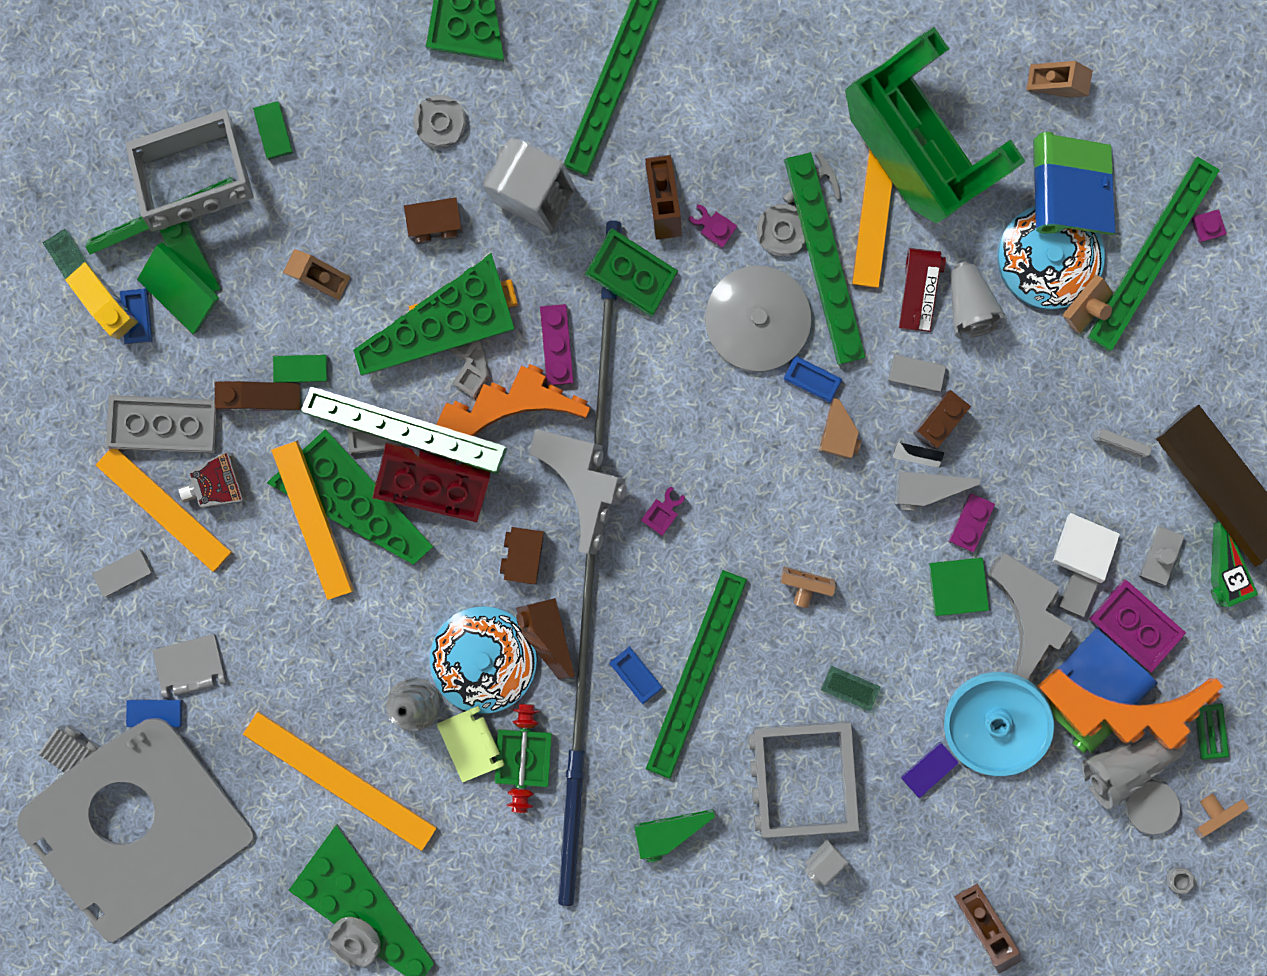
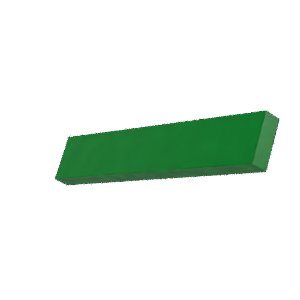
M233 177L226 178L179 200L235 182ZM142 216L88 239L85 247L89 255L150 228Z

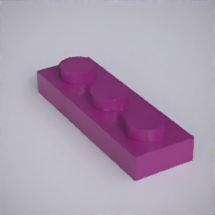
M566 304L540 306L547 386L549 384L553 386L574 384Z

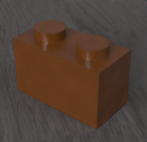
M456 197L404 205L408 237L411 241H416V244L432 242L431 238L441 236L442 240L458 238L457 234L463 233L459 202Z
M952 390L945 392L913 434L931 449H937L972 406Z
M511 527V532L506 531L504 547L508 548L507 558H502L500 574H504V580L537 584L544 531Z

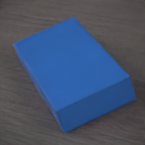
M145 288L120 291V301L138 321L124 335V344L153 342L148 290Z
M795 356L783 380L831 403L842 378Z
M630 646L609 662L642 705L663 688Z
M127 700L126 727H134L149 718H159L167 721L172 727H181L182 700Z

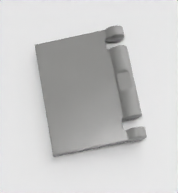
M215 634L152 650L163 699L170 698L168 686L172 685L175 696L215 686L213 678L215 674H218L220 684L227 683Z

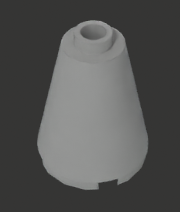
M967 261L955 265L954 270L950 273L955 336L963 339L962 334L969 333V337L974 338L999 329L998 323L1001 321L1005 325L1007 323L1006 314L977 266Z

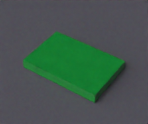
M612 228L606 235L584 275L651 317L656 312L678 270Z
M163 242L156 245L137 278L192 334L200 330L219 300V297Z

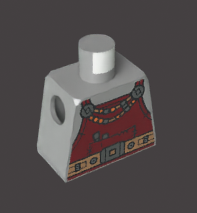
M230 452L222 453L190 470L189 476L192 483L179 487V493L184 503L197 499L199 506L202 508L248 501L233 454Z

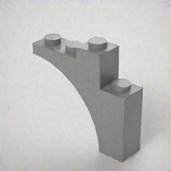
M535 429L529 455L550 465L565 480L575 498L580 517L581 531L578 551L597 555V551L601 549L604 540L602 535L604 524L608 522L610 517L609 503L620 505V501L626 495V479L596 472L597 467L603 461V446Z
M1000 553L986 576L991 578L1005 593L1017 619L1019 650L1012 674L1032 682L1035 675L1032 672L1037 664L1041 665L1047 658L1049 651L1046 649L1048 646L1055 650H1059L1060 647L1064 648L1072 637L1070 631L1073 627L1046 611L1047 607L1051 608L1059 597L1057 591L1060 587L1008 554Z

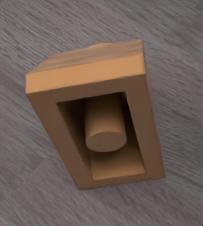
M1077 61L1030 64L1026 90L1067 98L1089 96L1093 70Z
M296 249L293 250L283 271L284 274L337 300H340L350 279L349 275L310 254Z
M834 398L831 401L819 452L851 459L853 454H858L861 439H857L859 432L839 399Z

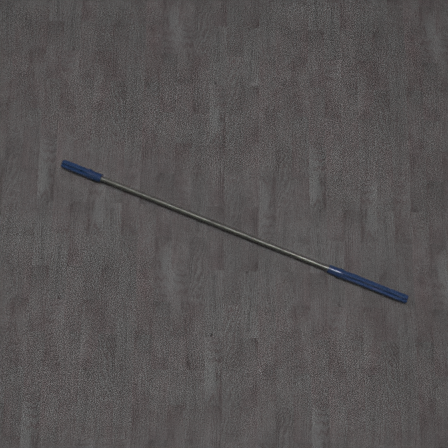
M615 220L607 221L606 235L612 228L620 234L622 233L621 222ZM602 286L601 299L604 300L594 436V444L603 446L613 300H617V295ZM602 463L597 467L596 472L601 473ZM587 553L572 749H569L568 768L566 769L567 782L558 904L562 906H572L574 904L582 783L585 774L583 770L585 751L582 750L595 567V555Z

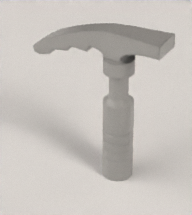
M819 151L815 154L821 166V169H816L818 179L821 180L825 175L829 178L828 181L832 184L834 191L833 195L837 200L840 198L836 177L832 168ZM792 190L782 197L789 205L794 201Z

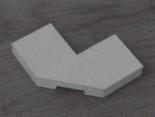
M481 341L448 350L466 361L452 384L474 399L489 377Z

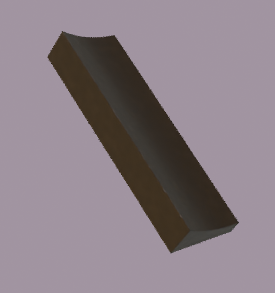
M1198 404L1180 415L1156 440L1254 567H1257L1267 559V491Z

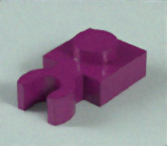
M698 204L696 209L702 213V218L695 219L689 216V222L695 226L702 225L704 229L701 235L723 249L736 230L737 225L717 211H715L712 217L709 216L707 209Z
M669 487L664 495L665 501L662 503L656 499L641 519L643 523L661 536H663L678 515L672 510L673 507L679 506L685 499V496L681 495L679 500H671L670 493L673 491V487Z

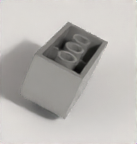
M509 138L505 146H502L498 151L497 161L493 169L487 172L483 181V188L491 200L500 208L552 234L576 187L562 161L520 140Z

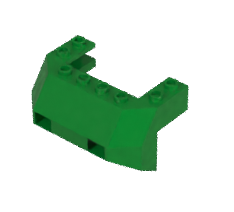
M933 27L919 35L882 65L855 80L845 89L851 122L912 210L937 224L1026 161L1011 139L974 165L969 161L913 78V76L949 50L937 29Z

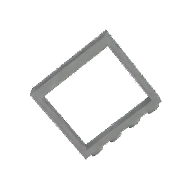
M227 109L125 143L142 218L152 232L163 230L169 226L190 221L193 218L254 198L236 128ZM227 136L239 180L155 209L144 164Z
M839 721L753 727V734H749V750L755 751V761H750L751 777H756L757 788H752L753 804H758L759 815H754L755 831H760L762 838L859 831L851 722ZM839 732L845 822L769 827L763 737Z

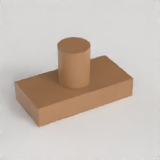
M1095 275L1062 316L1074 331L1081 333L1094 316L1101 320H1106L1110 317L1112 308L1106 302L1113 295V291L1104 278Z
M784 566L780 576L782 584L798 587L794 604L803 608H809L813 592L833 596L836 587L834 579Z
M1212 793L1200 801L1211 819L1194 831L1201 839L1243 813L1249 807L1244 799L1225 810Z

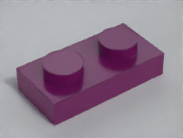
M970 493L948 542L974 552L995 503Z

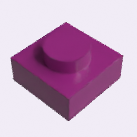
M1219 209L1191 218L1199 243L1227 234Z

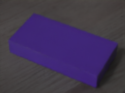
M939 742L900 778L920 798L959 762Z

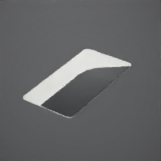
M898 442L893 458L939 468L945 452Z

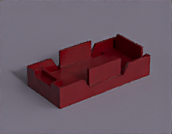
M385 443L372 498L477 523L490 480V472L463 463L457 466L456 461L421 450L419 456H417L413 449Z

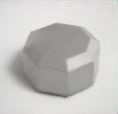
M1173 867L1166 875L1167 886L1176 894H1188L1195 887L1194 875L1184 867Z

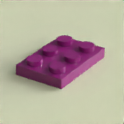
M1126 579L1120 582L1089 618L1095 626L1149 673L1153 672L1186 634L1182 628Z

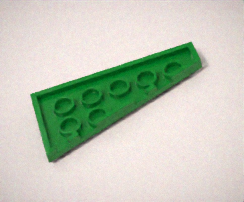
M433 0L426 49L505 62L495 0Z
M492 253L484 257L482 261L473 267L471 266L455 280L447 283L420 302L411 311L400 316L384 330L379 331L356 347L353 351L360 375L365 376L514 331L515 328Z
M328 430L322 431L302 450L328 518L413 565L434 547L395 503L372 498L375 482ZM278 472L267 484L287 494L280 472Z
M336 824L288 891L333 924L347 917L361 919L368 923L377 932L380 939L379 958L404 976H426L434 965V960L407 925L401 913L395 908L370 869L364 864L339 825Z

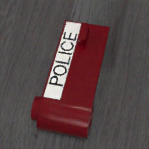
M908 248L905 264L906 280L899 328L931 332L939 273H944L946 257L941 256V251Z

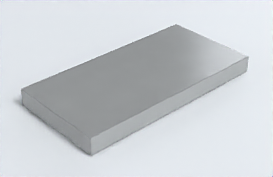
M109 395L106 449L215 454L217 428L215 400Z

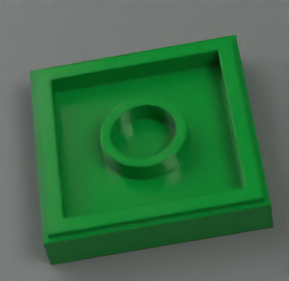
M983 557L929 563L934 616L989 610Z

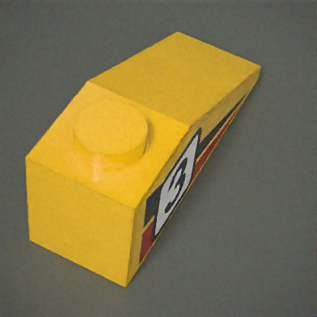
M86 262L65 279L90 314L109 336L119 340L138 323L137 319Z

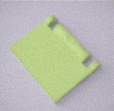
M479 706L437 723L462 783L505 765L503 760L495 763L492 760V757L500 753L484 717L477 720L473 717V714L481 711Z

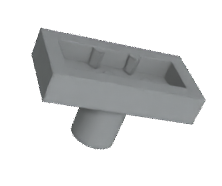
M1157 526L1139 576L1166 586L1184 535Z

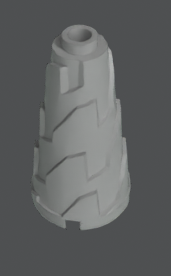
M418 677L406 678L395 684L389 692L386 705L388 716L392 722L408 731H420L430 726L436 720L441 708L437 689L427 680Z
M1150 736L1136 743L1122 745L1108 752L1083 760L1081 763L1082 774L1085 782L1091 779L1093 786L1089 787V790L1095 799L1104 808H1110L1111 810L1127 797L1146 786L1147 781L1167 769L1168 765L1184 756L1183 753H1185L1188 743L1186 741L1178 749L1173 747L1170 750L1165 749L1154 736Z

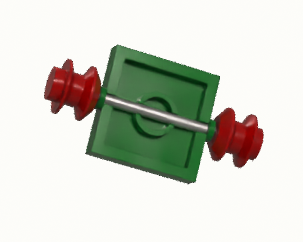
M519 704V708L513 709V711L518 713V719L513 720L512 723L517 727H521L520 730L498 729L497 748L500 754L496 755V762L503 760L505 765L495 769L494 783L516 785V788L507 792V794L512 796V802L506 806L512 807L511 812L527 813L528 808H533V805L528 803V798L534 796L532 791L526 789L527 786L548 787L552 732L531 731L530 728H534L539 724V722L534 720V714L539 713L540 710H535L534 704Z

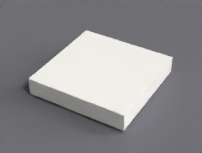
M1070 513L1066 519L1052 563L1102 583L1105 581L1120 534Z

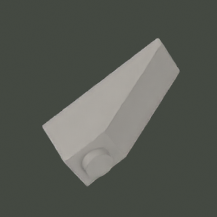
M900 471L897 473L894 505H901V510L917 511V507L926 506L980 485L981 479Z

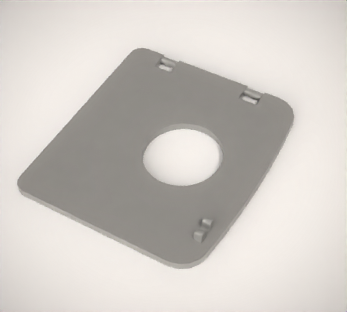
M149 718L142 721L81 760L21 810L17 819V829L21 837L29 847L31 846L41 862L78 908L84 912L102 938L107 941L118 940L242 850L253 839V830L176 730L167 721L159 718ZM127 782L137 785L148 794L153 803V824L150 830L136 841L129 843L109 841L103 838L91 823L89 812L91 801L101 788L111 783ZM41 838H44L52 848L47 854L37 844V841ZM94 902L104 913L99 918L89 908Z

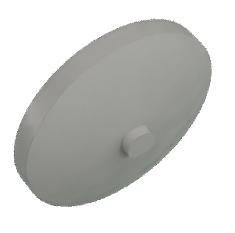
M749 266L730 273L715 287L707 303L705 327L711 345L726 362L742 370L765 372L785 365L800 352L810 332L811 310L804 291L788 274L768 266Z

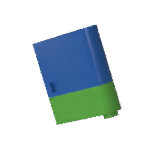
M1052 132L1038 134L1033 139L1036 231L1042 234H1053L1065 228L1114 235L1115 216L1111 145L1058 136Z
M1095 628L1057 668L1090 693L1109 701L1127 705H1138L1158 684L1146 670L1098 628ZM1049 702L1053 718L1075 739L1072 744L1083 754L1086 751L1092 754L1113 732L1101 721L1102 727L1091 737L1088 734L1085 737L1080 736Z

